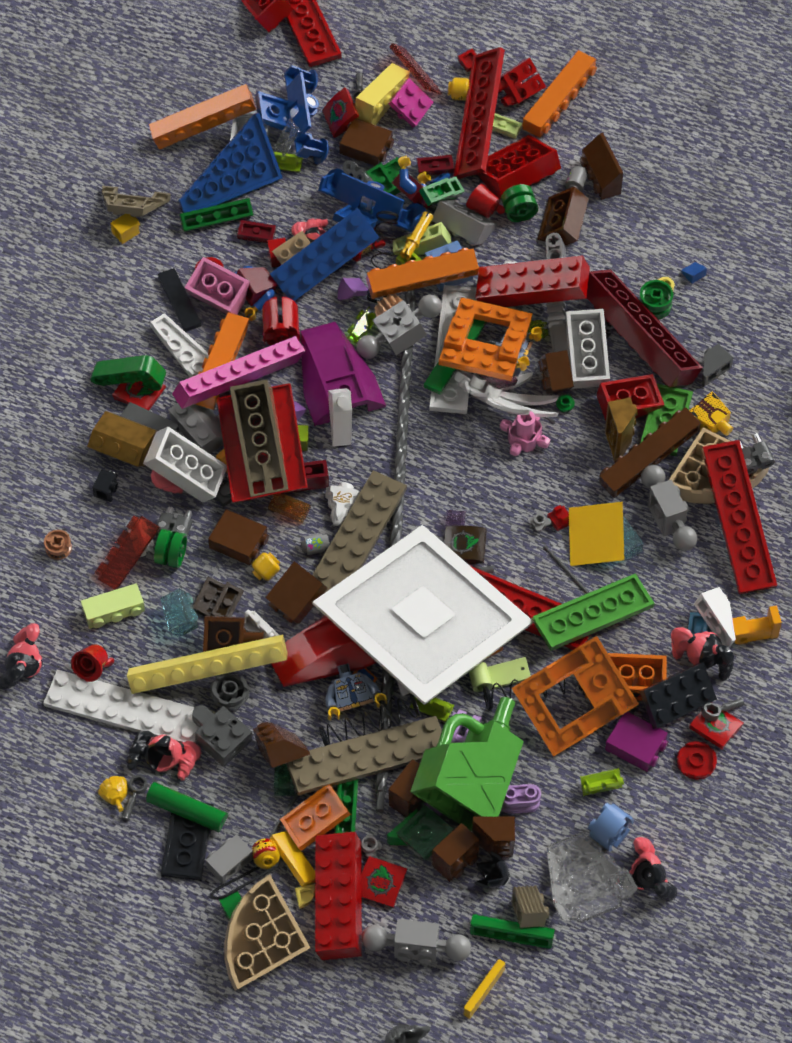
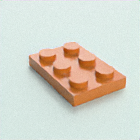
M328 784L283 816L280 821L297 847L303 851L315 842V836L324 835L351 814L333 787Z

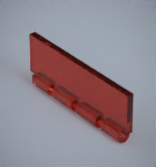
M395 43L390 45L389 48L425 90L428 89L438 95L443 93L404 47Z
M133 515L126 526L131 530L130 533L123 530L115 542L120 546L119 549L112 546L104 558L109 562L108 565L101 562L94 572L100 576L98 578L99 581L114 590L119 589L160 528L143 516L137 518Z

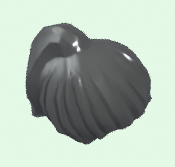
M405 1024L395 1026L386 1035L385 1043H420V1039L430 1031V1026Z

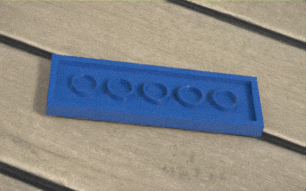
M357 208L271 272L270 275L284 294L295 301L380 237Z

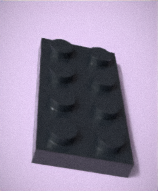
M704 662L693 665L639 691L653 729L659 728L707 703L717 700Z

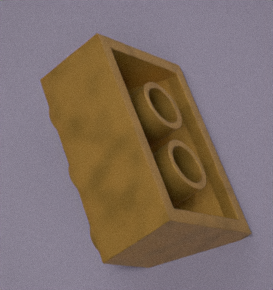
M631 398L608 402L605 435L614 462L618 457L624 455L632 443V436L635 435L634 426L636 425L637 407L635 404H632Z
M105 411L93 428L87 447L137 467L145 466L143 463L157 430Z

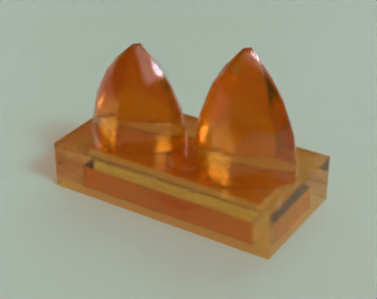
M285 494L274 495L268 506V510L300 523L304 522L311 509L310 504Z

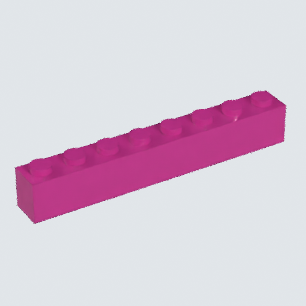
M296 336L183 380L179 382L172 395L180 407L184 409L226 392L232 386L246 384L293 365L299 361L305 349Z

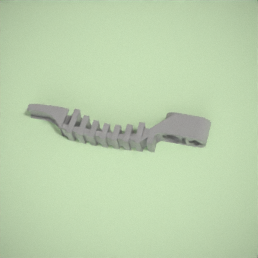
M558 233L549 234L545 241L546 259L566 257V248L561 236ZM564 301L546 303L548 307L547 314L549 315L547 319L552 352L563 350L568 352L566 311L564 309L566 304Z

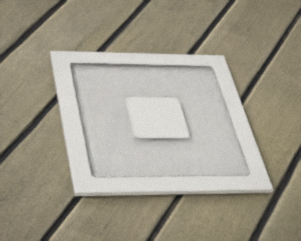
M423 525L312 603L424 705L533 624V620Z

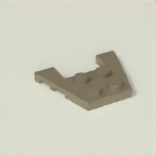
M102 185V196L107 211L113 212L116 215L125 213L133 217H140L164 205L171 199V193L154 192L152 197L118 194V187Z

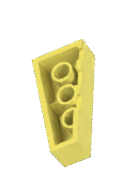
M391 63L356 97L355 107L359 114V117L356 119L376 125L390 108L388 104L404 81L409 78L410 71Z

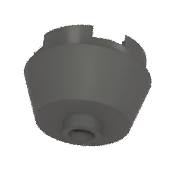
M231 672L221 674L212 682L210 696L219 709L224 706L230 712L238 710L247 701L249 687L242 676L232 675Z

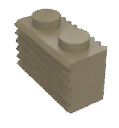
M536 885L534 887L515 886L512 892L511 904L520 928L545 926L546 919L549 918V909L547 906L544 907L543 893H539Z

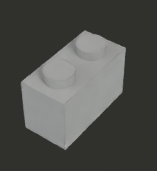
M236 834L233 838L225 840L220 849L212 851L207 856V869L224 884L253 860V850Z

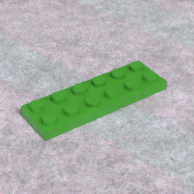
M635 573L533 616L532 620L552 651L654 608L655 603Z

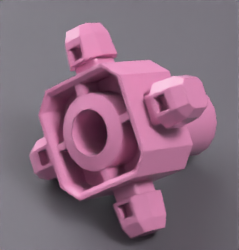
M531 411L529 415H517L513 423L507 419H503L500 423L501 430L508 432V441L511 445L510 454L513 456H518L522 450L525 452L533 451L537 444L542 448H548L550 444V439L542 435L540 417H535Z

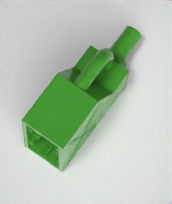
M501 697L493 720L485 724L464 713L454 714L448 718L442 729L437 747L424 751L410 792L459 825L461 823L464 824L470 831H472L473 817H499L524 742L511 733V729L508 726L515 701L508 697ZM462 725L469 729L465 742L451 743L458 726Z

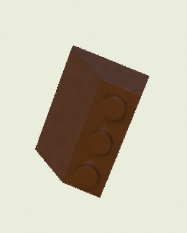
M600 133L582 149L580 164L583 168H586L587 178L593 182L595 194H599L601 200L621 194L623 171L604 133Z
M576 187L550 196L537 239L546 241L549 234L558 233L565 246L578 241L589 198Z
M272 722L261 723L257 728L253 729L258 749L272 768L310 755L307 747L295 733Z
M515 816L473 817L472 833L479 838V845L489 854L491 851L498 854L503 860L513 857Z

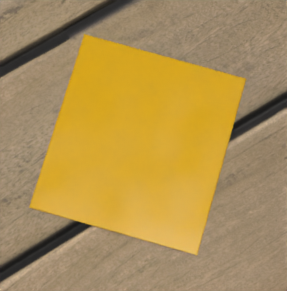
M623 502L569 508L570 566L624 560Z

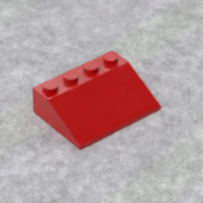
M528 135L489 155L486 172L477 175L491 192L501 198L504 191L508 188L520 184L529 186L537 183L542 178L553 175L556 171L560 170L561 165L556 149Z

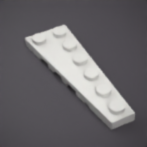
M165 313L150 322L152 330L190 378L198 375L199 371H203L204 359L209 357L206 350Z

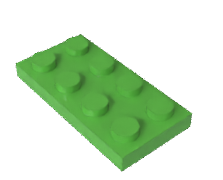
M657 383L664 407L648 413L641 442H643L647 434H653L658 430L657 428L662 422H668L672 419V415L676 411H682L685 407L689 410L693 391ZM678 448L670 455L677 456Z

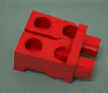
M531 58L522 60L501 75L498 92L504 90L506 96L501 98L504 107L518 104L546 88L539 73L533 75L538 71Z

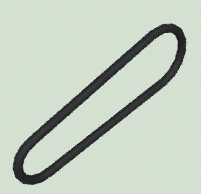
M279 862L275 864V866L259 874L253 879L247 881L241 886L235 888L229 893L215 897L214 893L219 889L241 879L242 877L260 868L255 867L249 870L248 872L218 886L211 892V898L214 900H219L230 896L236 891L242 889L248 884L254 882L260 877L276 869L279 866Z

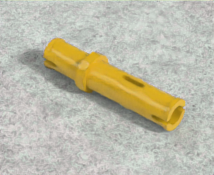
M423 212L411 236L407 237L403 250L400 252L402 258H405L407 255L406 260H410L414 250L419 247L423 234L431 220H433L431 213L426 217L428 212Z

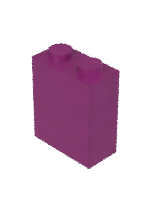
M626 712L622 715L607 739L605 750L648 772L650 767L654 768L659 760V752L665 751L669 743L667 741L668 733L660 728L653 729L650 723Z

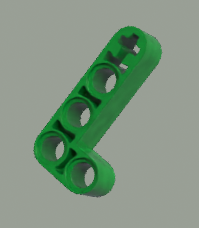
M141 355L98 361L95 363L90 380L93 384L101 386L142 381L147 388L159 391L162 389L166 370L153 357Z

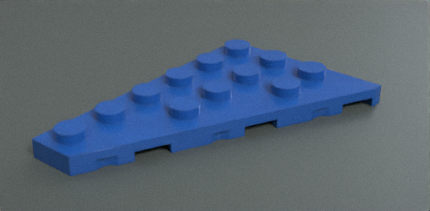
M260 113L253 114L179 198L178 201L183 213L218 205L283 178Z

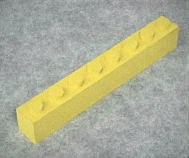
M278 635L129 668L127 678L131 693L134 694L287 660L288 653L284 636Z

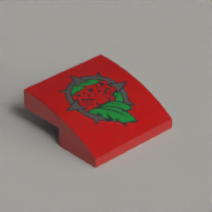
M345 87L336 93L322 110L334 138L348 129L347 124L359 117L351 95Z
M142 381L122 383L117 387L112 396L117 401L126 404L131 402L146 410H150L166 386L163 384L161 390L154 391L147 388Z
M707 710V711L710 712L711 714H716L715 712H713V711H711V710ZM723 710L718 720L708 721L702 716L701 711L691 722L689 728L723 750L730 739L734 738L744 722Z
M369 856L361 874L362 897L395 907L408 868Z

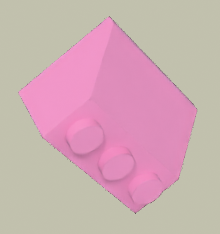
M203 257L184 288L189 295L225 314L229 312L238 315L245 303L250 281Z

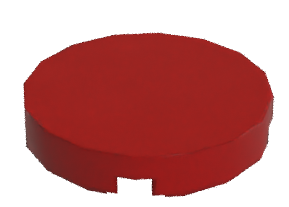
M700 741L688 742L678 751V768L688 778L695 780L705 779L714 772L717 756L708 744Z

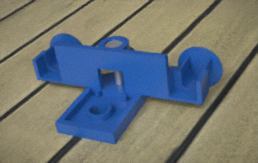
M291 65L284 73L288 100L258 91L255 94L257 112L260 113L264 125L293 133L296 156L305 159L313 156L314 163L321 164L327 158L329 144L324 138L316 140L312 138V134L306 133L311 128L310 118L317 113L319 101L312 95L317 87L318 75L314 70L305 71L302 68Z
M332 169L327 175L321 178L318 191L349 204L334 213L332 220L340 222L358 208L372 228H374L378 223L382 222L376 218L377 212L392 211L399 216L398 224L394 225L413 232L423 212H427L424 206L417 203L410 204L406 209H403L404 200L385 192V187L381 183L375 181L365 183L347 175L342 169ZM363 196L369 198L368 204L361 202ZM390 214L378 215L379 217L384 219L397 218Z

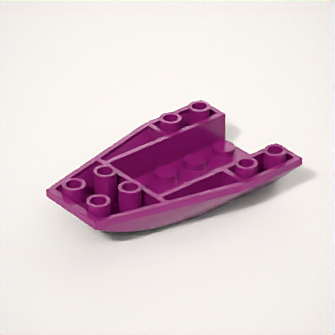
M336 322L300 331L301 345L305 349L302 355L303 393L314 426L330 422L328 390L347 388L351 391L352 408L366 405L368 412L386 407L375 375Z

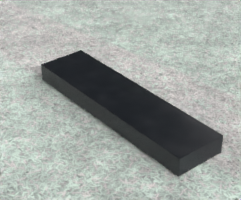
M175 268L158 273V279L183 330L187 332L201 327V321Z

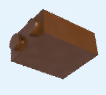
M355 119L351 122L339 143L340 154L376 166L386 160L388 149H392L394 145L393 131Z
M226 509L209 536L208 543L210 549L250 566L252 561L259 556L261 546H265L268 542L269 535L267 526Z
M294 561L265 598L270 601L268 605L276 612L280 609L284 613L282 617L290 623L295 621L300 624L314 607L313 601L323 595L328 587Z

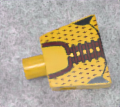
M713 391L689 410L701 423L700 430L705 428L714 433L720 431L725 436H728L733 430V427L728 423L731 414L730 410Z

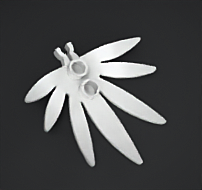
M458 370L454 377L456 381L460 382L458 387L482 402L502 411L516 415H529L531 411L535 417H557L559 414L521 406L543 405L556 402L559 395H527L504 392L530 380L533 372L522 374L518 377L513 376L512 381L496 380L498 378L476 373L471 374L463 370Z

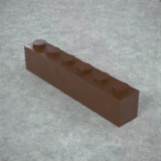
M686 407L682 411H676L672 415V419L668 422H662L658 426V430L653 434H647L639 445H633L629 449V453L625 456L621 455L615 460L614 465L610 468H604L600 473L599 483L613 498L617 497L641 478L642 471L647 466L657 465L699 432L701 423Z

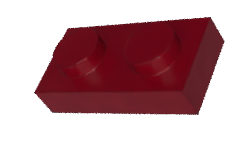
M452 154L417 158L418 174L425 171L426 175L454 173Z
M241 220L237 239L267 243V240L274 239L276 225Z

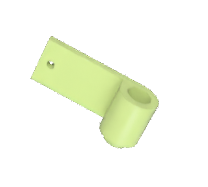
M526 657L487 667L486 663L481 662L468 672L474 692H482L484 685H487L489 690H492L494 683H498L503 687L510 685L513 679L522 682L531 676Z

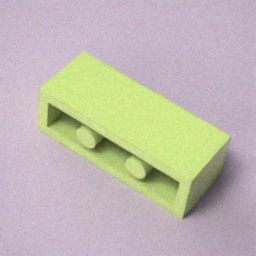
M137 583L81 600L82 610L89 629L93 627L100 628L106 623L119 622L125 617H134L145 612L144 602Z

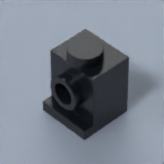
M101 469L92 486L94 497L112 502V492L115 493L118 488L116 480L118 475L114 471Z

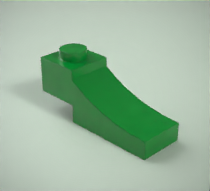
M455 176L422 187L419 192L427 206H430L440 201L454 200L463 194L465 190Z

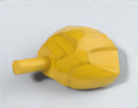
M121 776L106 778L101 783L98 794L109 804L116 805L119 812L124 810L121 802L128 793L126 778Z

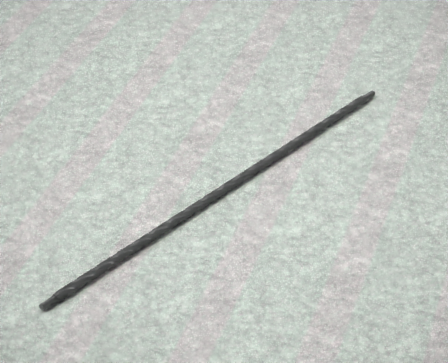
M410 290L405 294V303L413 312L415 310L416 297L414 290ZM413 345L402 351L394 480L403 484L405 483L406 436L409 422V386L411 383ZM404 495L392 514L390 547L401 540ZM382 668L381 693L386 695L388 703L386 704L384 700H381L380 704L384 705L391 715L394 677ZM381 706L382 730L389 729L391 718ZM379 717V730H381V718H380V717ZM388 771L376 774V812L379 813L384 812Z

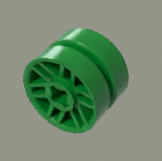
M528 185L512 186L504 191L501 196L507 218L511 222L516 223L530 220L539 210L533 190Z
M651 280L641 287L639 300L658 320L663 319L671 311L673 290L664 281Z
M161 529L156 541L154 562L161 565H166L168 562L169 566L180 568L186 552L187 534L176 532L173 535V531Z

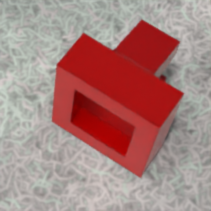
M559 505L547 514V518L551 520L552 525L557 531L569 526V512L564 506Z

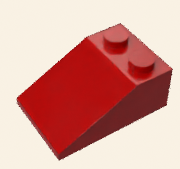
M241 0L268 33L275 29L278 23L288 17L293 10V7L287 0Z
M653 374L602 382L596 394L605 421L608 402L631 398L632 404H635L637 407L635 419L664 407V402Z

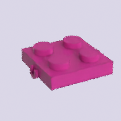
M408 78L388 104L398 113L397 116L400 119H404L411 127H415L433 104V101Z

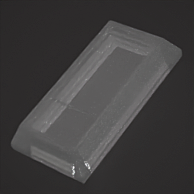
M291 118L288 120L274 147L277 152L282 153V157H285V154L288 153L300 131Z

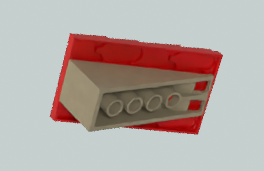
M266 379L230 387L231 395L217 398L232 503L308 488L291 383L272 387Z

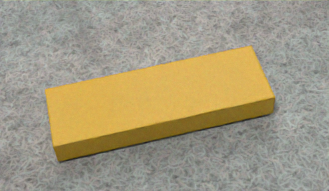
M288 831L273 834L269 839L276 843L280 856L301 887L315 883V870L297 847Z
M499 959L464 1006V1016L469 1019L473 1016L505 971L506 963Z

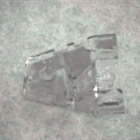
M584 831L546 846L553 904L562 920H576L578 923H582L618 909L622 905V900L630 898L638 890L629 871L624 867L618 866L611 855L608 857L601 851V846Z

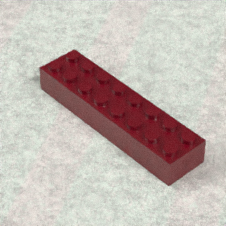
M611 269L589 271L586 299L594 305L593 307L604 310L605 320L616 329L620 336H623L631 348L636 350L640 358L649 364L651 370L662 378L665 385L675 387L692 384L703 369L696 359Z

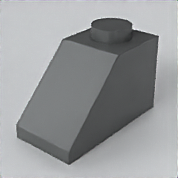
M719 343L714 347H709L704 353L702 385L704 387L732 368L733 357Z

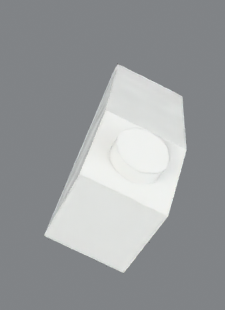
M347 388L328 390L332 446L351 445V391Z
M720 587L701 593L694 605L711 631L721 639L722 645L730 648L736 640L730 602Z

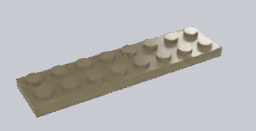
M374 470L372 471L313 573L315 578L328 587L325 593L363 567L406 492L407 485Z
M433 716L309 750L310 755L288 762L286 765L299 796L320 790L328 784L335 786L407 766L412 759L416 762H421L426 749L437 747L442 729L437 717Z

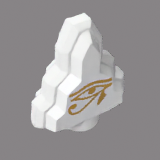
M342 482L338 486L326 488L325 498L328 499V507L332 510L331 519L334 526L340 527L360 494V491L354 489L350 483Z

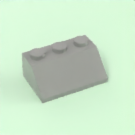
M455 200L440 201L433 215V220H431L436 224L442 222L446 229L452 231L451 234L453 236L463 237L468 244L473 246L483 244L498 225L495 221L485 218Z
M178 403L168 409L171 421L179 424V430L184 436L209 454L224 445L220 419L211 409L195 404L182 409Z

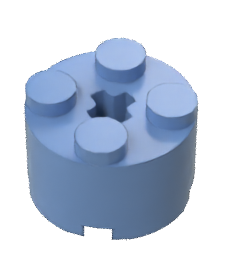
M606 803L600 811L601 815L597 820L593 819L590 822L588 829L590 830L589 836L608 851H612L611 847H617L630 831L628 825L629 823L633 825L634 818L615 804L610 805Z

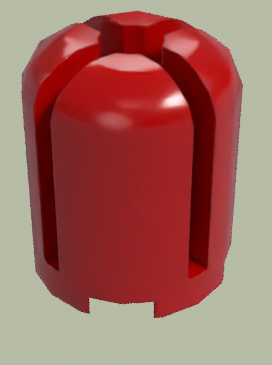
M282 296L283 323H279L277 297L270 298L264 303L262 318L263 341L265 345L266 343L274 345L294 336L300 340L298 306L289 297Z

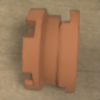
M53 530L45 536V551L50 558L62 560L70 555L72 544L67 532Z

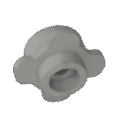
M538 511L535 516L528 518V523L532 524V527L540 532L551 524V520L546 518L543 511Z
M370 834L366 835L361 841V851L366 854V857H373L374 853L382 848L381 842H377V839Z

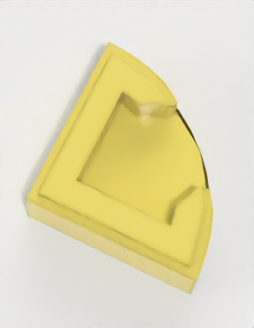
M315 884L295 888L299 909L306 907L314 899Z

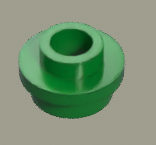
M561 395L556 401V407L561 412H569L575 406L574 399L569 395Z

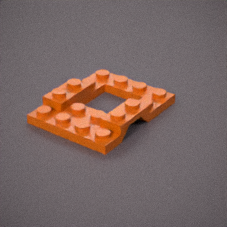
M461 297L445 337L438 365L512 381L522 344L525 342L533 313ZM474 319L508 326L509 328L506 331L502 346L467 339Z
M597 636L512 687L513 692L553 757L639 705ZM573 674L594 708L560 729L539 694Z

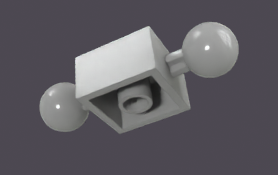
M425 295L419 301L418 308L413 312L405 301L402 300L373 319L380 333L375 337L372 335L361 337L357 342V352L361 357L371 359L379 353L380 345L384 342L388 343L395 355L409 348L427 336L419 320L423 317L434 318L438 316L442 310L440 299L435 295Z
M657 465L647 466L642 471L641 480L643 485L650 489L648 508L662 535L666 536L674 533L673 543L678 549L683 551L692 549L697 543V534L694 529L685 526L689 509L686 501H682L680 497L681 494L678 486L674 485L672 479L665 481V472L661 467Z
M397 919L395 934L387 933L382 926L376 924L366 927L362 933V943L366 949L380 951L385 946H394V958H398V960L403 962L418 960L422 964L436 963L437 952L446 953L453 961H463L471 953V943L464 935L456 934L449 937L448 940L439 939L438 923Z

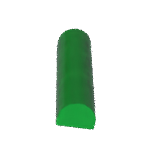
M250 198L181 213L179 217L184 232L253 216Z
M358 779L337 785V795L351 815L335 826L334 834L355 831Z
M156 782L152 783L146 796L148 803L218 833L228 818L227 812Z
M476 914L472 915L470 926L471 935L548 949L552 948L555 932L554 928L543 926L520 928L519 922Z

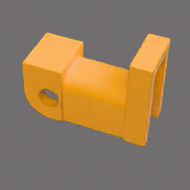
M777 605L769 607L767 617L746 620L745 616L732 618L736 639L734 642L740 645L752 641L778 638L782 621Z

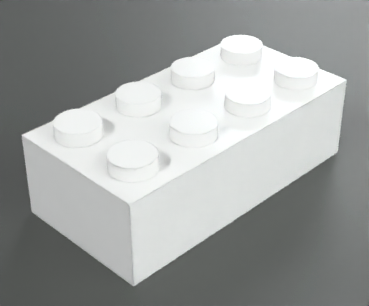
M604 310L566 311L568 354L574 384L572 389L599 387L600 383L610 381Z
M170 427L155 433L143 463L201 502H206L216 497L227 469L226 464Z

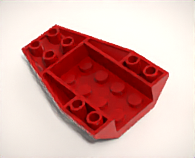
M324 615L285 642L288 653L287 660L271 663V666L283 687L338 675L337 666L349 663L351 671H356L377 662Z

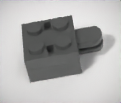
M204 705L194 708L192 720L200 727L195 732L196 743L223 767L252 741V731L224 706L215 714Z

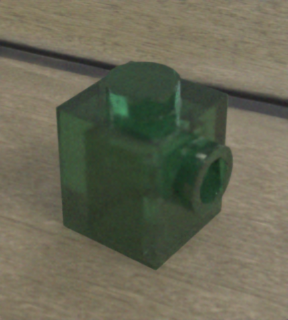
M287 765L276 766L274 770V796H294L295 787Z

